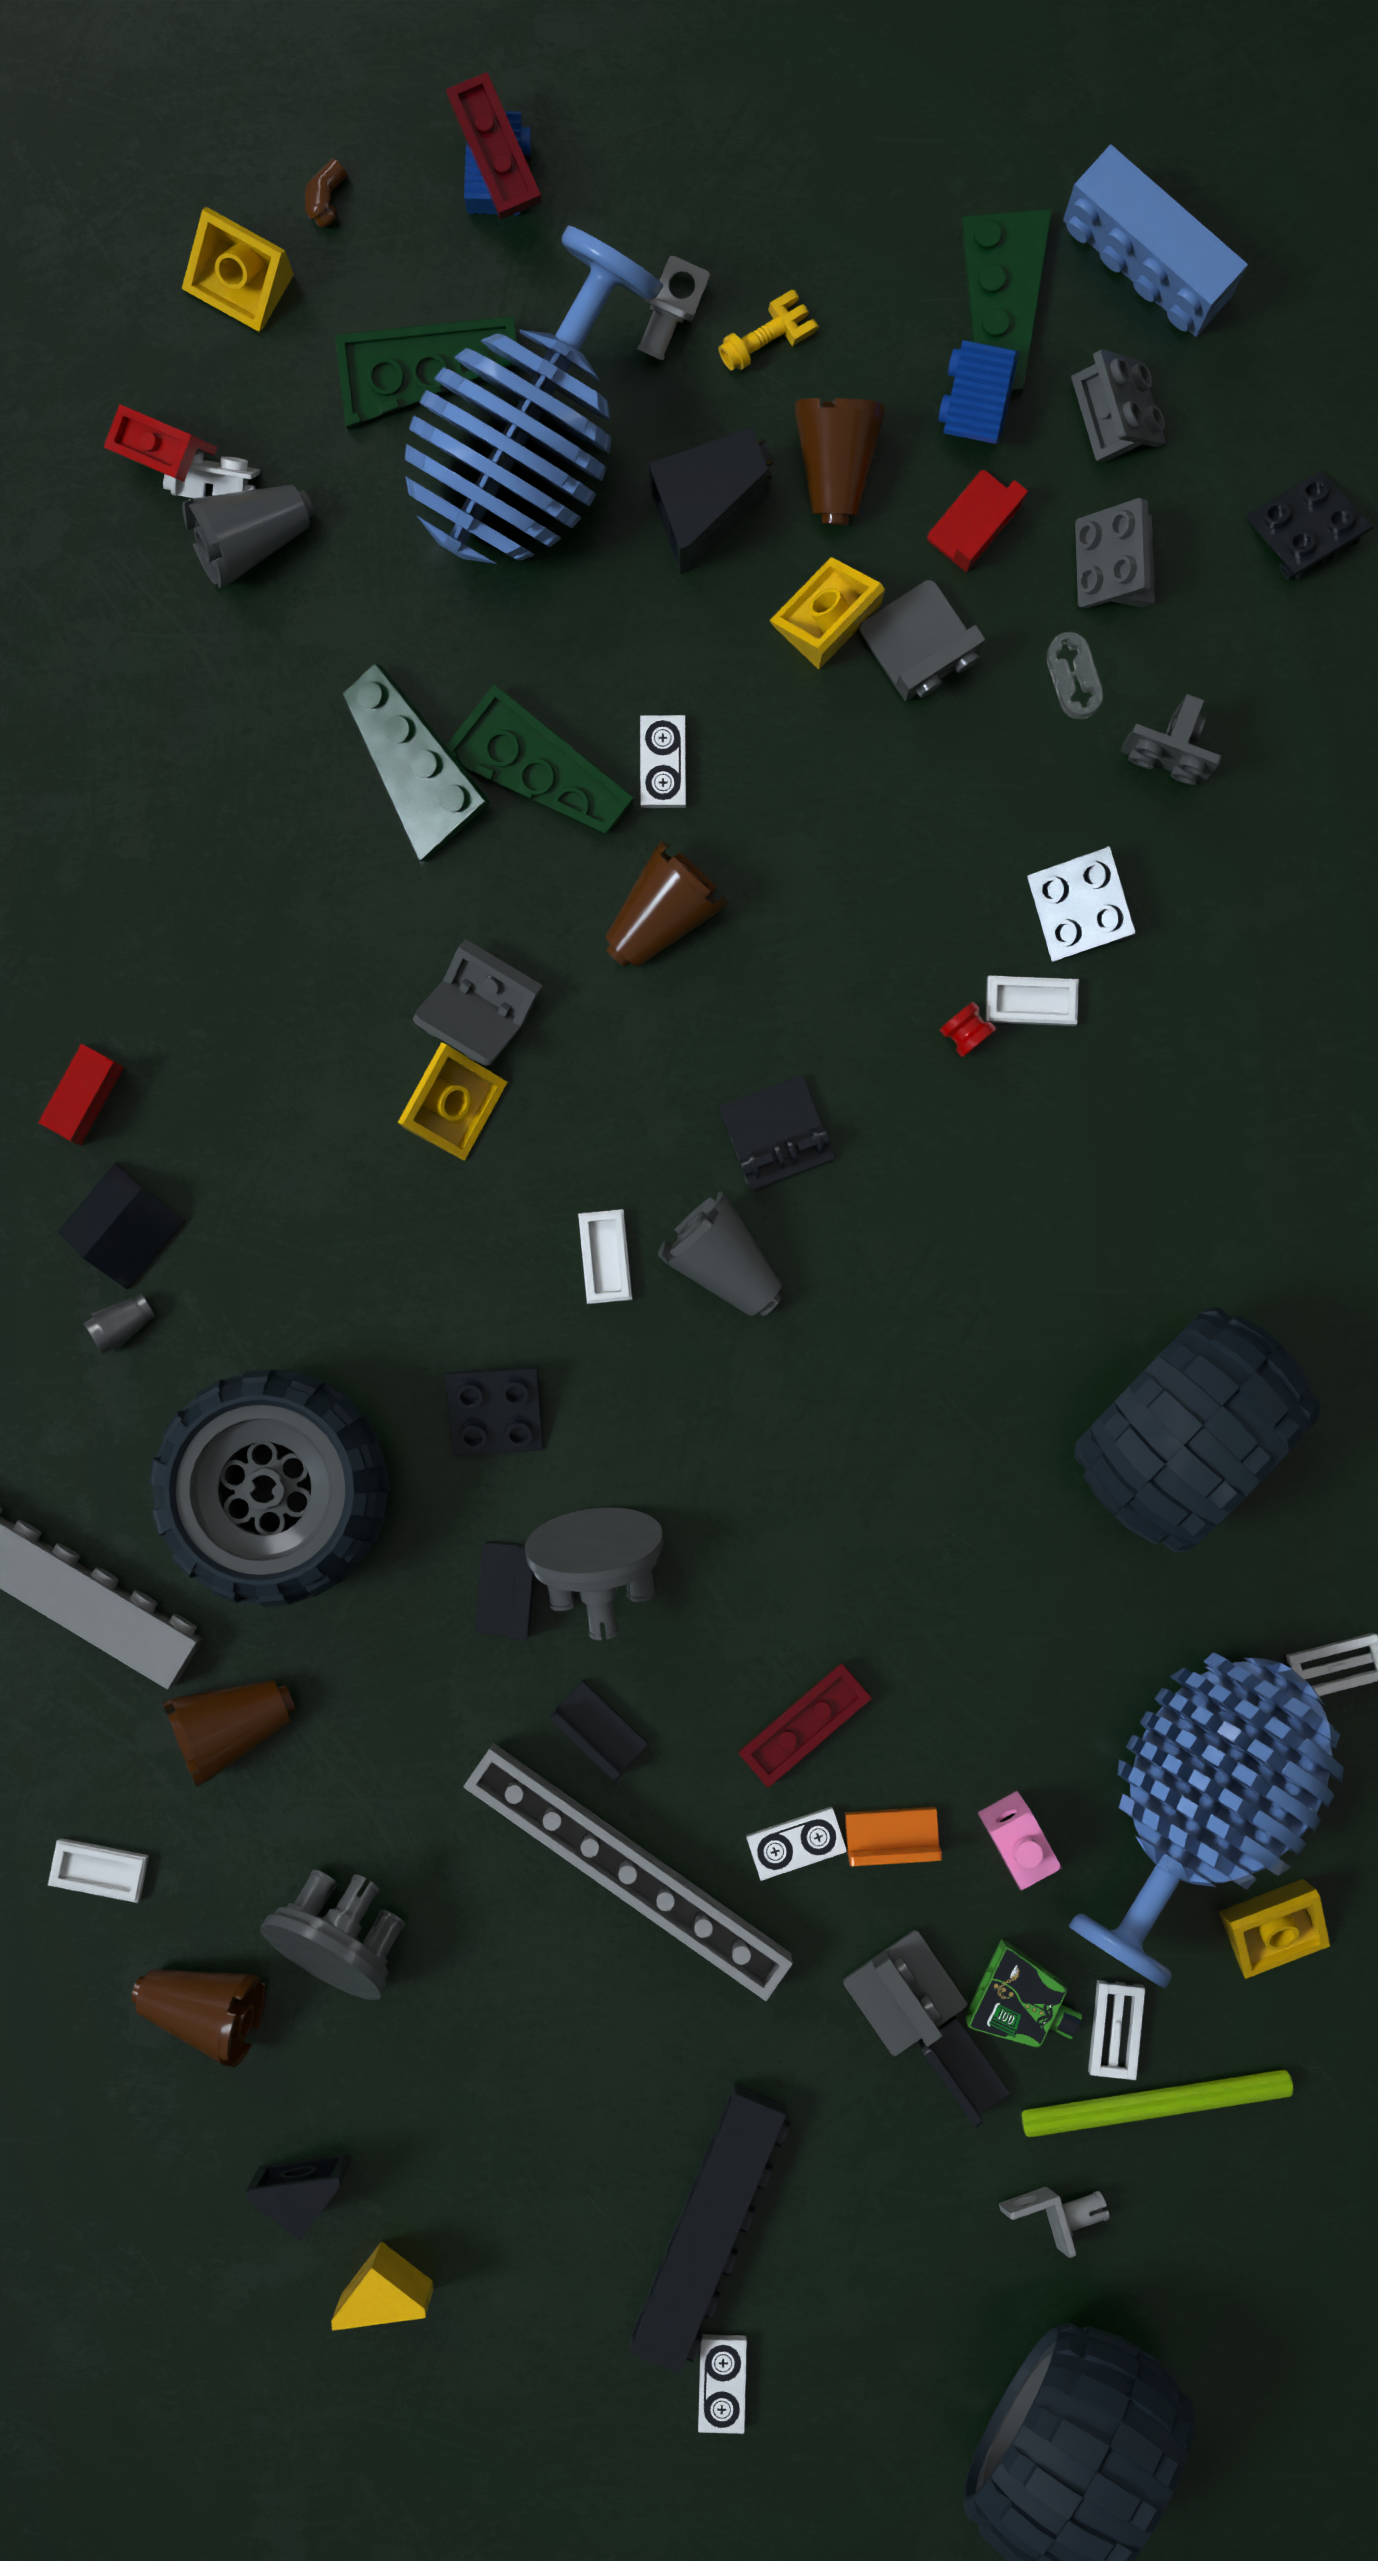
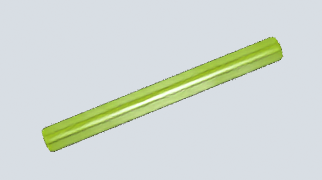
M1279 2070L1024 2110L1022 2112V2125L1027 2137H1036L1287 2098L1293 2095V2082L1288 2071Z

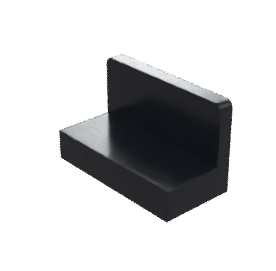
M490 1542L482 1545L475 1631L477 1633L509 1636V1639L528 1640L530 1636L535 1575L527 1564L525 1545Z
M584 1680L552 1711L549 1717L560 1730L615 1782L622 1776L623 1770L648 1745V1742Z
M954 2015L939 2026L942 2033L941 2038L928 2047L922 2039L919 2040V2044L929 2063L975 2128L984 2123L981 2114L1009 2095L1010 2092L961 2021Z

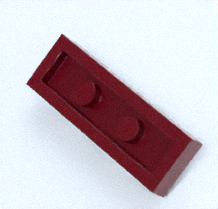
M488 72L446 89L448 101L500 220L541 203L540 191Z
M840 1662L738 1751V1754L769 1788L872 1698Z

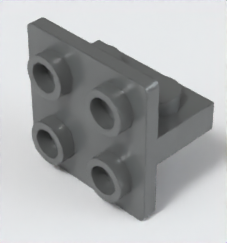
M1103 349L1093 353L1095 364L1072 375L1071 378L1096 461L1105 463L1142 444L1153 447L1165 444L1166 440L1163 434L1165 420L1161 410L1154 403L1150 390L1152 376L1145 363L1138 358Z
M1137 498L1078 518L1075 522L1078 606L1090 608L1110 601L1141 608L1155 604L1152 515L1148 514V501Z
M1189 694L1184 697L1172 714L1165 734L1136 724L1120 750L1122 753L1129 755L1128 760L1133 764L1148 769H1153L1155 765L1172 771L1170 776L1175 780L1190 785H1195L1197 781L1204 783L1219 766L1222 756L1192 745L1193 742H1197L1206 717L1199 714L1204 700Z
M918 1930L911 1931L843 1979L844 1986L893 2056H897L921 2038L928 2047L942 2037L939 2026L967 2007L966 2000Z

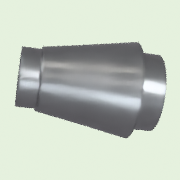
M142 1294L135 1298H130L91 1313L93 1318L86 1321L84 1325L102 1354L112 1348L116 1352L144 1327L149 1320L153 1319L155 1315Z

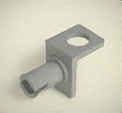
M676 256L669 257L660 278L663 288L659 295L654 299L644 298L643 300L651 304L649 309L653 310L641 343L637 347L638 350L664 360V354L677 322L682 323L684 319L692 322L710 279V273L707 270ZM678 272H688L695 281L694 291L687 298H676L670 291V280Z
M1043 2187L999 2203L1000 2211L1012 2220L1046 2209L1058 2250L1069 2258L1076 2256L1071 2238L1073 2231L1109 2220V2211L1102 2209V2207L1107 2205L1100 2191H1095L1088 2196L1062 2204L1060 2196L1049 2188Z

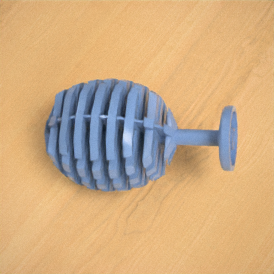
M569 225L562 235V244L573 256L589 266L591 271L555 336L550 333L519 330L523 336L547 350L543 358L502 334H495L481 340L494 353L532 375L533 379L531 382H527L491 359L468 348H465L454 357L463 366L482 377V379L519 401L517 407H513L482 387L445 367L434 377L444 387L506 426L504 431L500 433L428 390H425L419 401L420 404L493 449L489 458L487 459L414 415L409 430L480 473L478 480L473 484L406 444V461L467 497L463 507L459 509L405 476L410 496L456 523L449 535L417 516L438 545L462 559L497 564L466 545L471 533L518 561L535 555L482 523L481 520L487 510L548 547L561 539V537L496 498L495 495L500 486L570 528H573L581 519L579 515L510 473L514 463L587 506H590L595 498L596 493L526 449L524 446L528 439L599 481L603 480L606 471L605 465L556 432L539 423L538 420L542 415L585 442L610 453L611 436L584 416L553 398L552 395L556 390L595 415L611 421L608 401L595 390L567 374V371L572 365L600 382L585 356L579 350L615 286L619 285L642 298L654 299L659 295L663 284L644 268L586 232Z
M1213 1652L1203 1661L1208 1665V1667H1205L1209 1670L1208 1672L1199 1675L1196 1672L1191 1673L1186 1668L1180 1669L1170 1677L1181 1685L1182 1688L1175 1694L1168 1689L1161 1688L1155 1700L1162 1708L1156 1715L1149 1711L1145 1713L1140 1721V1724L1147 1729L1143 1738L1132 1735L1126 1746L1136 1755L1134 1766L1131 1767L1119 1759L1117 1775L1130 1783V1798L1123 1794L1119 1808L1134 1819L1135 1828L1140 1838L1135 1837L1156 1866L1121 1924L1116 1929L1110 1930L1085 1914L1076 1915L1069 1924V1927L1164 1989L1170 1983L1172 1973L1168 1967L1144 1952L1143 1942L1180 1880L1195 1885L1214 1887L1216 1886L1212 1883L1233 1881L1247 1890L1256 1881L1252 1874L1264 1868L1279 1876L1291 1868L1279 1857L1288 1850L1300 1855L1306 1846V1843L1300 1837L1307 1829L1313 1832L1316 1830L1321 1821L1317 1815L1320 1806L1323 1805L1329 1808L1335 1794L1327 1788L1329 1776L1333 1780L1342 1783L1344 1767L1332 1757V1747L1336 1749L1340 1734L1328 1722L1327 1715L1321 1705L1325 1704L1314 1688L1293 1669L1282 1663L1261 1658H1244L1247 1662L1231 1663L1226 1658Z

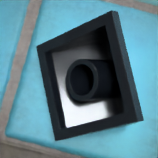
M115 1162L57 1232L84 1260L125 1289H129L186 1220Z
M350 2154L259 2166L246 2189L247 2200L298 2240H301L340 2188L351 2163Z

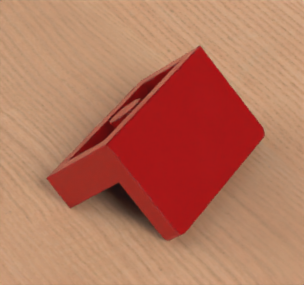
M120 404L104 444V448L182 482H185L197 449L211 455H215L217 450L216 446Z
M981 470L928 533L927 540L967 573L1022 507L1028 491L1015 480L1006 488L987 471Z
M81 1044L38 1123L81 1146L124 1066Z

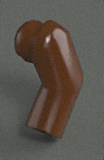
M334 158L307 183L305 188V212L309 219L314 218L319 227H327L336 219L337 210L330 204L331 192L348 176L343 166Z

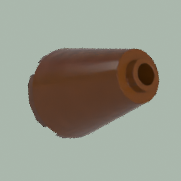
M820 398L795 401V416L812 512L814 515H822V524L848 525L849 516H858L885 415V404H880L878 401L835 398V401L822 402V406H820Z
M663 840L654 849L605 936L610 943L606 948L607 952L624 967H627L629 963L636 967L641 966L720 912L728 904V900L724 895L718 901L713 897L711 893L716 888L714 883L683 854L679 852L675 857L668 855L665 851L671 845Z
M274 1680L175 1697L162 1702L196 1787L207 1783L289 1724L291 1721L288 1713L296 1710L287 1686L283 1685L277 1688Z
M151 1969L145 1976H140L137 1979L132 1991L131 2000L136 2004V2012L140 2016L218 2063L235 2068L241 2064L252 2044L244 2042L250 2028L255 2030L259 2028L265 2006L266 1986L265 1983L259 1982L262 1979L261 1977L253 1974Z

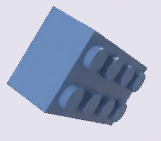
M1111 144L1074 184L1063 218L1070 234L1079 242H1088L1100 253L1101 260L1109 269L1114 272L1121 271L1134 282L1133 286L1142 298L1149 302L1155 301L1167 311V316L1175 327L1182 331L1188 330L1197 337L1232 298L1248 264Z

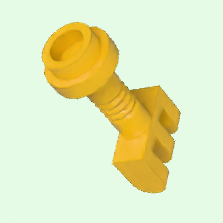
M790 290L770 302L768 311L773 319L762 325L761 328L759 327L741 339L735 333H731L723 339V344L718 347L721 359L728 369L734 370L738 368L743 370L751 364V353L783 334L793 347L819 329L815 319H811L801 326L797 325L809 314L804 304L788 312L787 309L799 300L795 290Z

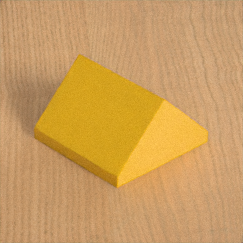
M205 207L199 220L182 289L259 332L267 323L294 273L284 249Z
M830 557L769 621L820 670L860 628L861 623L881 607L885 588L880 582Z
M441 1042L397 1123L404 1129L465 1161L508 1082Z
M1304 1879L1218 1911L1245 1979L1330 1947L1320 1895Z
M381 2241L342 2292L331 2320L332 2331L426 2318L434 2290L433 2281Z

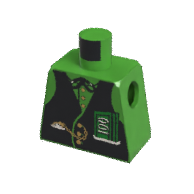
M1001 1939L964 2018L968 2027L974 2030L1039 2048L1049 2029L1072 2039L1078 2030L1082 2014L1061 2004L1066 1995L1067 1988L1059 1978L1009 1942Z

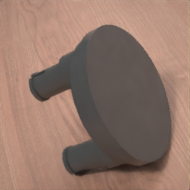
M591 1508L558 1516L539 1526L528 1537L525 1543L527 1564L535 1577L548 1587L549 1608L555 1611H566L574 1608V1604H578L575 1592H580L581 1601L586 1604L590 1638L602 1640L601 1623L603 1622L606 1640L615 1637L619 1632L614 1607L617 1587L627 1585V1598H630L633 1602H645L655 1597L656 1589L654 1587L652 1569L659 1561L664 1541L660 1524L653 1517L645 1513L626 1508Z
M313 1869L294 1904L288 1903L287 1907H279L274 1914L266 1917L260 1927L262 1935L282 1955L318 1979L360 1998L368 2000L380 1999L387 1987L385 1980L389 1974L386 1968L388 1960L385 1957L401 1930L404 1929L405 1922L389 1911L380 1910L376 1921L363 1943H361L357 1937L362 1929L359 1923L380 1889L370 1881L362 1896L358 1897L357 1894L366 1878L355 1874L336 1908L329 1909L323 1918L317 1917L338 1884L327 1874Z

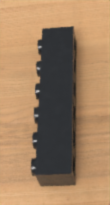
M736 2083L733 2084L630 2335V2354L678 2374H681L686 2360L694 2362L703 2335L697 2332L704 2317L712 2318L720 2298V2292L716 2291L715 2288L721 2274L729 2276L737 2257L738 2249L733 2248V2244L738 2232L746 2233L753 2219L755 2206L750 2205L756 2188L764 2190L771 2175L773 2164L767 2162L774 2145L781 2148L787 2136L790 2121L785 2119L786 2110L784 2103Z

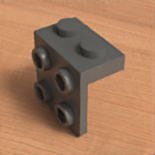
M926 580L864 620L860 625L861 636L905 702L917 694L920 698L927 696L943 683L941 680L943 677L955 669L958 673H961L980 660L979 654L985 642V638L976 625L968 630L965 628L937 584L932 580Z
M465 939L458 947L443 981L416 1010L413 1021L428 1034L453 1046L471 1060L488 1066L496 1060L523 1027L543 985Z

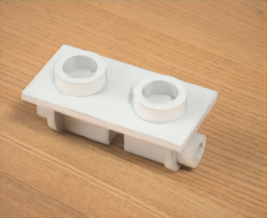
M196 451L185 482L164 474L163 488L171 490L172 495L198 498L205 497L206 483L213 484L212 495L255 490V486L248 485V481L259 475L260 469L248 468L247 460L235 457H221L220 463L203 460L204 453Z

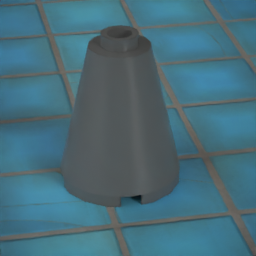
M294 485L198 497L182 503L187 530L194 528L197 543L192 545L210 581L214 585L218 584V588L229 585L310 527L309 518L314 516V509L309 496L304 490L298 492Z
M718 1192L716 1201L709 1197L695 1208L674 1229L678 1233V1239L675 1243L671 1245L665 1240L657 1253L664 1263L749 1316H753L758 1312L762 1316L767 1315L777 1306L782 1298L778 1294L782 1287L781 1282L730 1199L722 1192Z

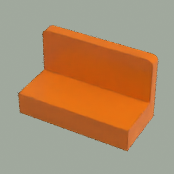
M936 1807L845 1812L847 1857L850 1866L942 1860V1850L939 1847Z

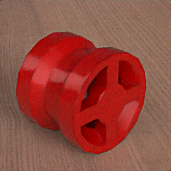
M973 1001L942 1026L939 1031L944 1037L952 1038L957 1044L956 1052L963 1058L996 1031V1028L991 1022H985L980 1017L979 1007Z

